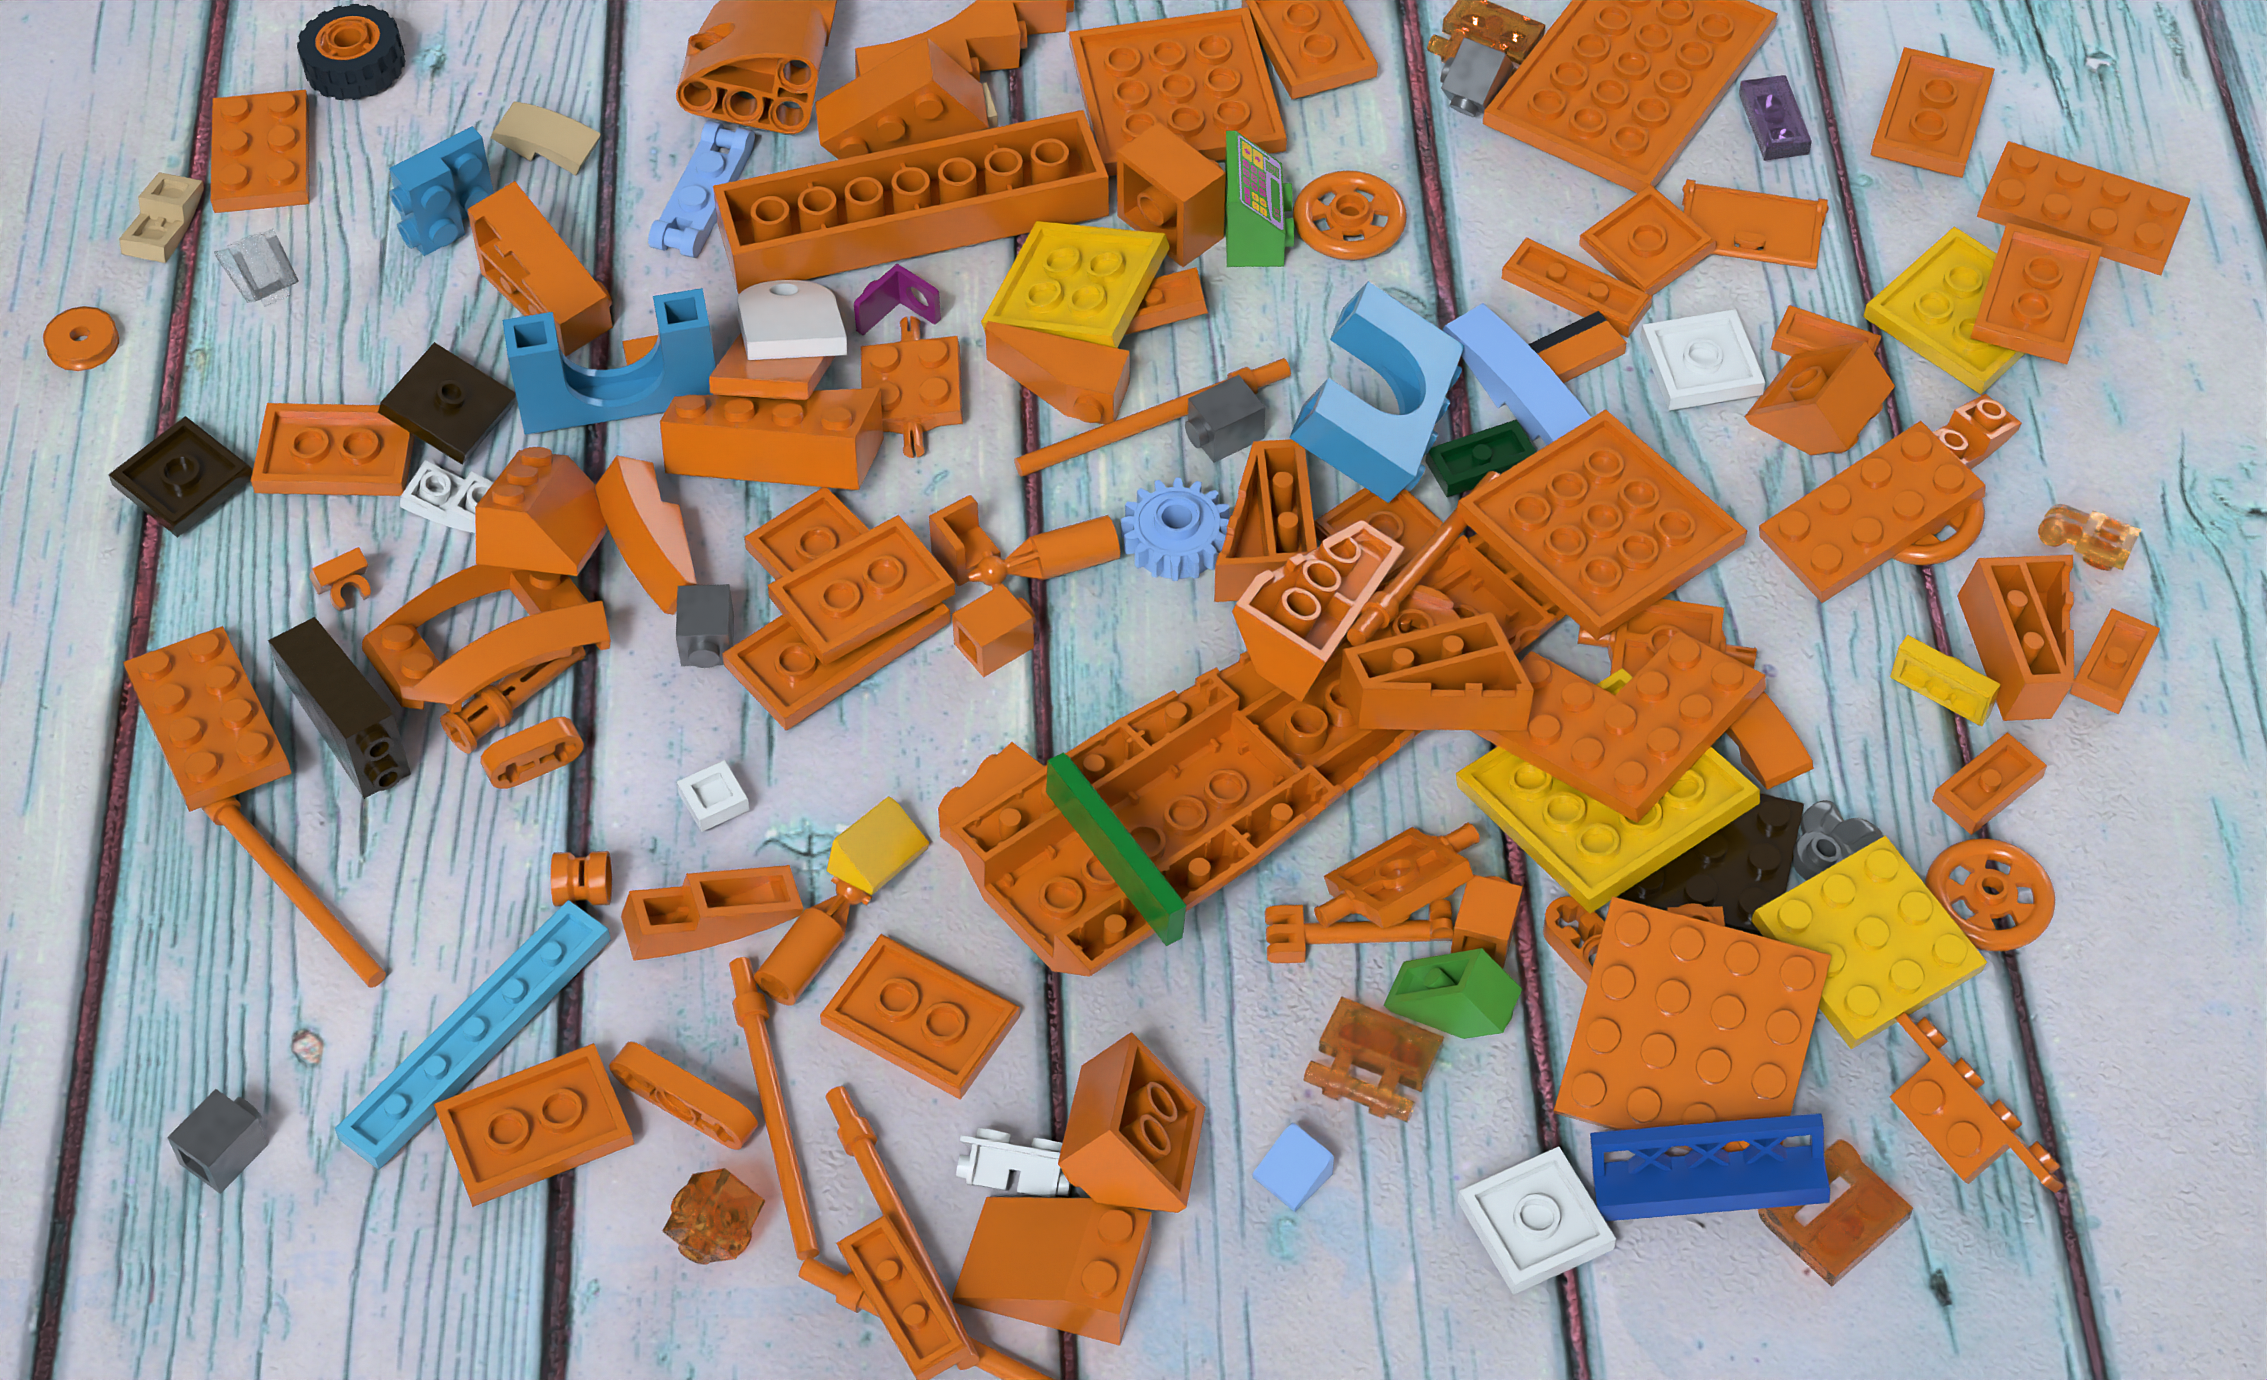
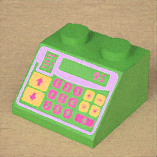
M1226 131L1225 234L1227 267H1284L1285 247H1294V219L1285 218L1284 212L1292 211V183H1283L1281 162L1237 131Z

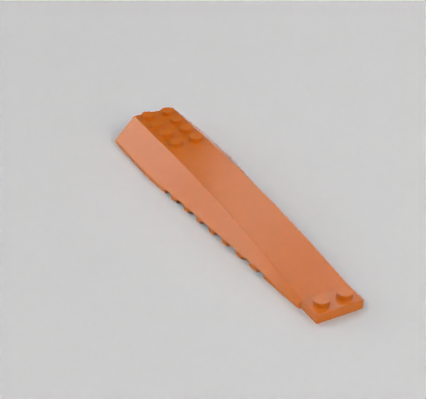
M1478 534L1467 538L1465 535L1457 538L1417 584L1436 589L1448 596L1454 603L1453 610L1460 619L1461 617L1464 619L1493 612L1515 655L1567 615ZM1393 579L1386 583L1382 582L1376 592L1384 591ZM1410 626L1408 631L1400 630V632L1405 634L1420 630V628ZM1347 636L1302 702L1258 675L1247 650L1240 654L1239 661L1220 672L1216 667L1195 678V685L1179 694L1173 690L1118 719L1065 753L1071 758L1185 902L1186 911L1258 864L1423 731L1357 728L1339 691L1343 649L1354 646L1348 641ZM1046 765L951 826L950 834L984 901L1052 971L1090 977L1154 934L1155 931L1047 795Z

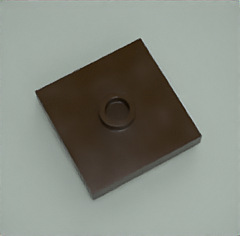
M434 342L380 402L378 413L463 465L512 408L517 397L516 393Z
M185 416L108 475L112 486L178 538L249 483L253 471L247 463Z

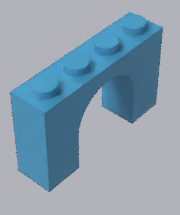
M1368 281L1343 307L1330 340L1373 368L1385 379L1397 399L1399 415L1389 414L1374 408L1328 378L1303 404L1289 438L1389 503L1403 489L1408 492L1411 491L1425 471V466L1421 464V460L1429 452L1437 439L1438 433L1433 428L1446 412L1450 404L1446 394L1456 383L1462 372L1458 362L1464 345Z
M703 288L653 296L658 325L656 344L639 361L616 369H589L579 366L566 358L559 346L553 312L502 320L508 361L524 434L662 413L667 410L674 396L713 395V393H710L709 376L716 368Z

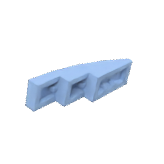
M1484 303L1444 326L1443 331L1464 345L1461 354L1462 358L1497 408L1506 404L1532 441L1541 437L1547 446L1591 418L1581 403L1541 357Z

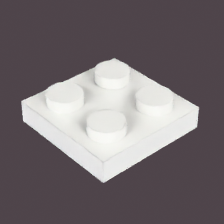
M1736 309L1642 325L1640 338L1668 411L1763 395L1766 382Z
M1559 1146L1459 1190L1457 1202L1513 1295L1614 1250L1616 1243L1614 1234Z

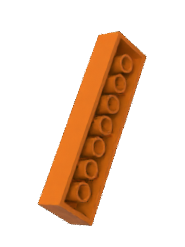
M1083 110L713 186L718 227L738 294L748 287L762 282L774 280L802 281L1030 233L1036 221L1072 224L1109 216L1108 174Z

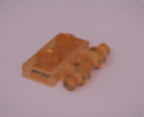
M1458 0L1443 19L1442 32L1451 37L1448 40L1434 34L1429 40L1427 51L1440 56L1441 62L1446 63L1449 57L1455 58L1465 37L1506 53L1510 61L1521 65L1544 36L1546 25L1487 0ZM1513 67L1508 80L1517 70L1516 68Z
M2057 504L2049 508L2045 514L2044 519L2039 525L2038 535L2041 541L2048 546L2055 547L2065 542L2075 546L2074 551L2083 554L2082 559L2084 562L2095 568L2111 571L2113 567L2121 570L2124 569L2141 529L2096 511L2088 514L2068 505Z
M1341 996L1319 1040V1052L1335 1058L1330 1068L1311 1060L1305 1071L1303 1081L1322 1088V1095L1337 1101L1342 1096L1369 1107V1114L1382 1119H1386L1389 1115L1408 1123L1416 1102L1396 1093L1401 1084L1419 1092L1423 1091L1442 1051L1444 1037ZM1357 1066L1382 1076L1378 1086L1350 1076L1353 1067Z

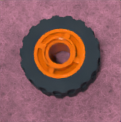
M350 4V6L343 7L341 5L333 7L332 10L327 12L323 11L318 14V17L310 20L306 24V28L303 31L301 30L298 36L300 41L297 42V49L306 79L309 81L311 88L315 91H320V94L325 97H335L336 100H356L368 95L373 96L378 94V91L391 86L392 82L402 74V67H405V52L396 21L393 17H389L388 12L383 9L378 10L372 5Z

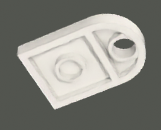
M774 280L750 286L738 296V320L748 360L847 355V336L836 298L828 288L808 281Z

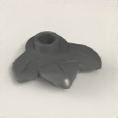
M1823 800L1816 802L1805 811L1800 819L1803 835L1794 845L1793 866L1796 872L1807 881L1882 838L1883 834L1879 828L1867 820L1851 818L1844 821L1838 809L1831 801Z

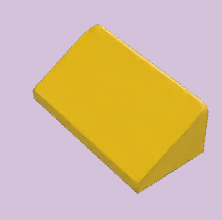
M888 796L834 839L826 871L854 887L873 895L926 851L929 841L901 806Z

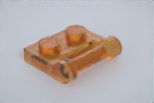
M1842 1139L1837 1140L1824 1152L1825 1166L1829 1185L1840 1176L1851 1187L1808 1225L1804 1227L1794 1217L1806 1205L1758 1209L1759 1217L1765 1226L1831 1287L1908 1221L1913 1211L1911 1205L1861 1161L1860 1155L1855 1148Z

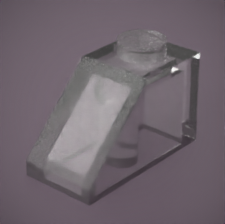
M274 228L256 232L214 251L217 260L247 303L261 300L264 307L272 305L289 297L291 294L287 287L299 282Z

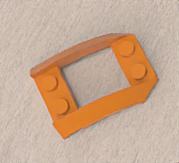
M476 564L443 579L403 605L373 631L365 635L362 641V651L401 707L424 710V702L445 704L451 713L461 712L462 702L509 674L536 664L572 656V647L595 643L600 651L610 649L611 639L602 600L589 603L568 575ZM510 589L530 616L510 622L483 635L440 664L416 629L428 620L456 605L483 595Z

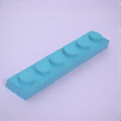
M568 900L334 1128L338 1139L380 1170L436 1114L435 1103L453 1097L611 941L609 929Z

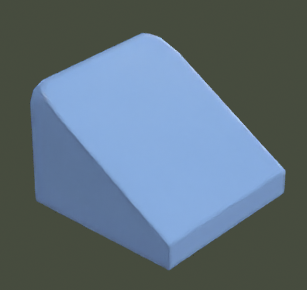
M1291 1123L1255 1169L1252 1177L1291 1210L1296 1212L1333 1175L1334 1156L1299 1126Z

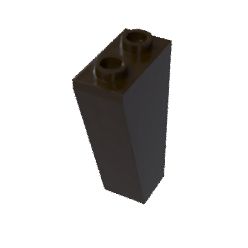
M316 617L268 640L278 672L364 799L378 791L392 788L401 779L411 775L393 712Z

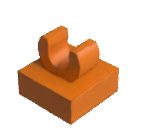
M359 547L312 568L309 575L318 595L331 589L330 601L338 611L346 607L340 593L343 587L347 585L356 587L363 600L369 598L371 593L368 581L360 576L365 574L368 563Z

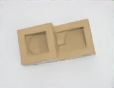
M514 101L492 132L490 138L529 161H532L538 153L576 176L598 144L601 133L560 113Z
M159 172L138 196L140 214L119 238L121 254L166 263L176 250L191 223L204 189L203 181Z

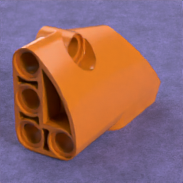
M720 0L711 9L699 32L688 39L686 57L676 90V99L680 107L694 115L783 134L802 132L810 121L825 46L828 47L837 0ZM800 60L805 62L808 67L799 68L790 63V61ZM746 91L755 98L746 99L738 95L737 92ZM792 101L797 103L800 107L790 108L784 105L782 102Z

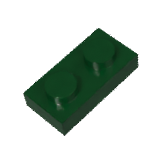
M1516 419L1431 447L1426 454L1425 462L1445 496L1450 497L1474 489L1488 472L1494 471L1502 474L1537 451Z

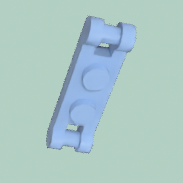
M706 121L702 130L701 140L660 219L655 220L650 228L649 247L663 251L671 247L679 249L680 254L692 258L699 256L717 221L713 186L738 180L753 150L754 131L740 127L736 131L724 129L722 123ZM720 147L730 149L728 154L720 153L718 150Z

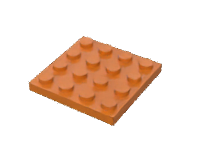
M1249 7L1069 31V46L1090 129L1108 176L1117 175V150L1157 122H1160L1174 134L1183 136L1191 147L1207 159L1214 161L1225 160L1226 131H1237L1268 154L1286 151L1287 137Z
M1606 409L1460 499L1456 510L1468 526L1596 641L1744 545L1748 532Z
M1612 896L1554 1107V1114L1615 1131L1790 1116L1832 955ZM1745 1141L1729 1142L1721 1149L1727 1152L1743 1151L1750 1144ZM1675 1146L1676 1148L1687 1151L1693 1150L1688 1146Z

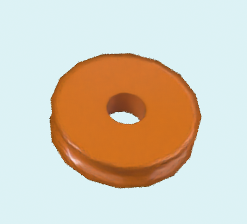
M82 306L68 309L56 315L46 326L43 333L44 347L47 349L48 357L55 365L65 370L82 371L93 369L105 363L116 352L119 344V334L114 320L107 312L95 307ZM88 336L82 341H75L78 337Z

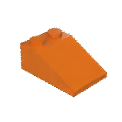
M986 1197L952 1296L953 1303L1120 1346L1151 1247V1212L1126 1206L1096 1203L1092 1198Z

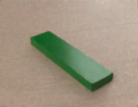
M1063 752L1047 760V795L1165 946L1182 939L1186 913L1185 902L1071 758Z

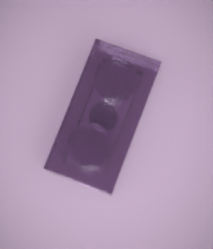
M1786 75L1741 81L1739 97L1763 160L1809 155L1812 140Z

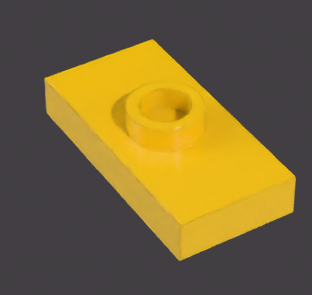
M1909 635L1905 637L1898 647L1890 675L1895 681L1980 726H1983L1991 715L2001 685L1969 668L1959 659L1947 656Z

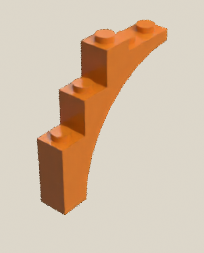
M976 0L952 19L926 32L891 43L855 48V79L927 37L979 82L980 71L1019 68L1020 49L1027 48V35L1065 32L1066 14L1074 11V0Z

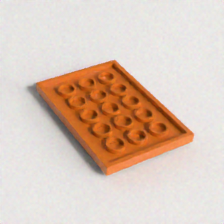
M1572 0L1484 110L1483 124L1636 193L1641 192L1650 184L1655 188L1775 28L1778 13L1747 0Z

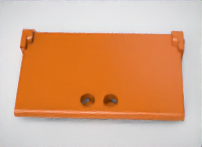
M1686 179V183L1682 188L1684 192L1683 212L1716 240L1715 251L1711 254L1816 269L1821 229L1824 226L1826 213L1829 210L1827 199L1818 198V201L1696 184V180Z

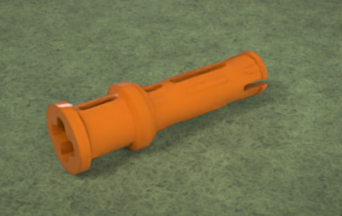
M583 646L572 647V656L524 668L509 674L495 686L488 685L476 692L474 698L461 708V712L451 713L447 711L440 717V723L446 735L458 749L467 754L471 753L477 748V741L496 726L503 728L511 722L514 709L546 687L552 680L577 661L585 658L586 653Z

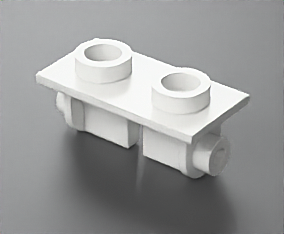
M977 1128L976 1138L961 1135L960 1141L972 1148L970 1156L960 1155L956 1176L966 1179L967 1185L1007 1191L1010 1171L1015 1170L1020 1171L1017 1193L1044 1198L1069 1197L1072 1184L1067 1180L1061 1167L1058 1165L1062 1147L1061 1142L1033 1138L1031 1148L1009 1144L1011 1134Z

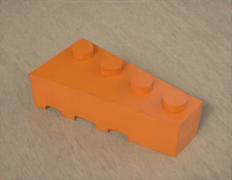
M881 388L815 390L806 401L725 395L674 396L660 420L665 473L859 490L884 440Z

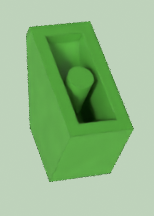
M1480 948L1404 961L1385 1000L1384 1006L1392 1013L1456 1037L1467 1039L1503 1033L1512 1019L1513 1009L1522 988Z

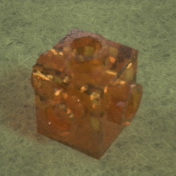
M726 1168L694 1173L691 1175L687 1185L674 1197L670 1206L672 1213L662 1232L679 1244L678 1250L685 1258L697 1264L707 1265L711 1262L733 1260L749 1245L752 1238L751 1229L765 1200Z

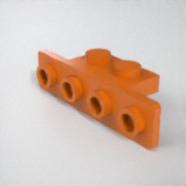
M1903 1012L1896 1019L1897 1022L1931 1060L1889 1096L1891 1100L1967 1184L1971 1183L1995 1160L2011 1148L2045 1187L2057 1193L2064 1186L2054 1175V1172L2061 1167L2060 1164L2038 1141L2034 1142L2030 1147L2015 1131L2022 1125V1122L2000 1099L1991 1104L1983 1096L1978 1088L1985 1081L1962 1057L1955 1063L1941 1049L1948 1040L1928 1018L1923 1017L1917 1022Z

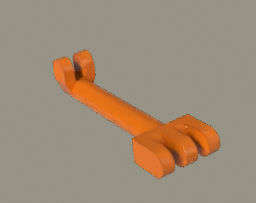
M1445 899L1434 900L1429 904L1428 920H1406L1400 924L1388 926L1385 929L1372 921L1335 922L1328 928H1325L1319 922L1304 923L1303 905H1274L1266 908L1264 911L1265 922L1270 925L1266 928V941L1270 943L1267 947V960L1271 963H1305V945L1452 941L1454 933L1451 920V902Z

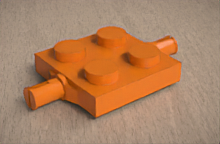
M910 316L911 331L907 317L902 318L900 321L901 341L861 346V389L881 388L883 432L903 434V453L907 457L914 458L913 442L916 456L920 457L924 454L923 432L938 426L963 424L961 357L958 336L920 339L921 322L917 317Z
M1667 599L1658 600L1598 641L1580 626L1577 642L1579 645L1585 644L1608 648V655L1611 661L1610 675L1623 668L1632 677L1678 631L1707 644L1753 669L1757 652L1756 647L1750 648L1726 644V638L1722 630L1723 607Z
M1467 822L1462 827L1445 836H1431L1411 827L1324 875L1329 894L1335 898L1314 908L1317 920L1322 926L1328 928L1331 924L1345 916L1357 913L1385 929L1388 926L1406 921L1411 916V913L1434 900H1441L1452 895L1457 887L1474 878L1469 860L1458 853L1480 842L1476 828Z

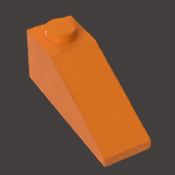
M987 322L985 336L986 356L989 362L1067 417L1080 419L1087 423L1104 425L1116 421L1130 383V351L997 322Z

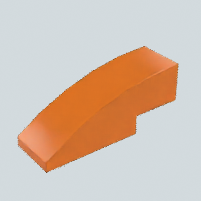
M616 455L595 485L602 515L616 546L642 587L664 613L674 615L677 611L678 586L697 584L680 506L661 501L652 462Z
M790 865L687 873L683 885L680 887L629 891L621 919L633 961L672 956L735 941L796 918L802 914L804 908Z

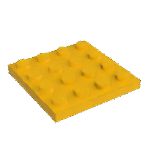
M1622 668L1596 685L1616 695L1633 677ZM1499 746L1456 772L1457 787L1590 914L1611 901L1612 896H1619L1760 804V789L1712 747L1694 763L1638 823Z

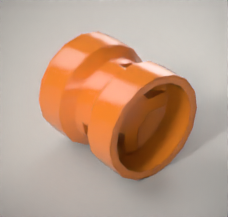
M592 851L587 857H575L571 852H554L551 859V894L553 905L555 907L563 906L568 900L573 904L579 900H588L593 906L610 905L612 897V866L609 851Z

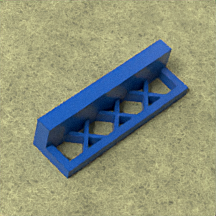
M1821 1113L1590 1133L1596 1207L1605 1221L1830 1203V1186L1824 1160V1124ZM1810 1135V1145L1784 1147L1779 1144L1787 1137ZM1745 1141L1750 1144L1743 1151L1727 1152L1721 1149L1729 1142ZM1675 1146H1688L1693 1149L1685 1156L1670 1157L1664 1154L1669 1148ZM1628 1150L1635 1154L1628 1161L1604 1163V1152Z

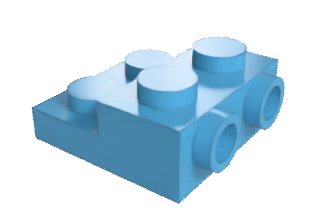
M473 126L389 168L394 189L389 191V195L402 220L397 223L398 231L405 244L410 249L417 247L423 256L463 237L465 232L462 220L469 217L467 209L494 193L483 138Z

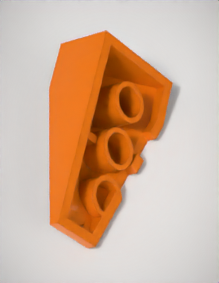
M1360 520L1324 539L1320 546L1305 555L1298 553L1289 558L1287 563L1273 572L1268 569L1257 575L1232 610L1256 673L1302 702L1347 636V631L1361 615L1363 605L1377 591L1405 547L1363 520Z

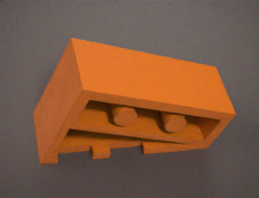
M928 37L815 102L820 145L838 160L989 128L983 85Z

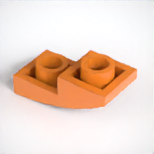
M1985 393L1955 409L1949 423L1933 433L1971 470L2007 442L2019 430L2022 422L2010 414L2002 404L1993 400Z
M1764 691L1725 731L1739 746L1741 763L1767 790L1814 769L1813 761L1799 737Z

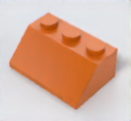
M529 447L518 450L475 506L476 564L578 576L609 530L600 509L595 484L568 455L552 454L550 449L544 447Z
M1130 1032L1081 1065L1058 1165L1061 1167L1067 1180L1075 1187H1081L1096 1203L1179 1213L1187 1207L1205 1106Z

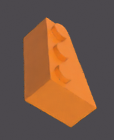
M516 181L467 209L481 274L524 316L553 312L559 346L565 357L613 328L609 309L612 305V299L609 292L601 282L593 279Z
M1292 439L1253 441L1238 489V498L1233 515H1230L1227 525V534L1222 551L1219 553L1215 564L1214 602L1239 601L1257 575L1268 569L1273 572L1284 566L1292 556L1298 553L1305 555L1317 548L1305 448Z
M2073 555L1978 558L1957 595L1986 676L2001 684L1996 697V703L2003 721L2051 719L2074 683V630L2070 629V610L2074 605V594L2070 591L2069 574L2073 568Z
M1493 612L1343 649L1339 691L1358 729L1527 731L1534 689Z

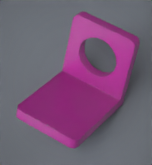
M895 264L880 279L870 282L863 293L854 301L856 332L865 335L900 303L932 324H937L941 320L938 289L901 265ZM911 287L916 288L923 294L928 306L923 305L916 299Z

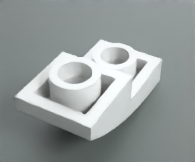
M425 460L402 493L400 507L433 522L462 531L476 533L475 506L494 482L472 471L465 480Z

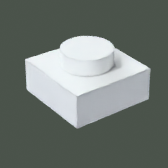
M725 760L677 781L679 795L701 832L750 810L748 798Z

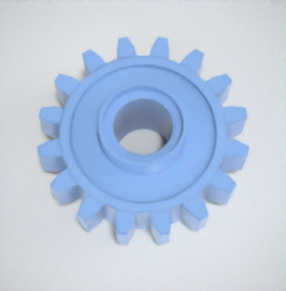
M1175 478L1173 487L1166 488L1160 480L1155 481V492L1149 493L1147 490L1140 488L1137 490V503L1127 501L1125 504V517L1121 518V537L1124 538L1125 554H1135V566L1137 568L1144 567L1152 573V577L1157 578L1160 576L1172 579V581L1189 577L1199 578V574L1208 568L1211 570L1215 569L1217 556L1222 551L1229 522L1228 504L1218 505L1219 493L1216 490L1210 491L1205 495L1202 494V482L1196 481L1190 488H1185L1181 478Z

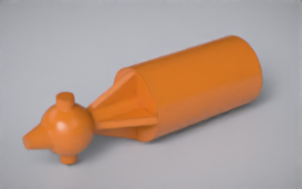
M1108 515L1030 536L1004 560L993 556L991 550L982 552L983 559L978 567L969 572L967 578L969 582H982L985 585L992 586L993 589L1000 586L1007 575L1041 581L1120 559L1121 553L1118 536L1113 522Z
M834 876L831 882L836 884L837 895L803 911L754 974L755 982L759 988L770 998L783 1005H794L844 940L850 905H857L862 902L867 906L873 898L871 895Z

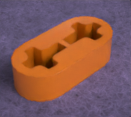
M555 717L491 744L481 755L480 763L493 787L508 789L572 762L582 752L584 742L571 719Z

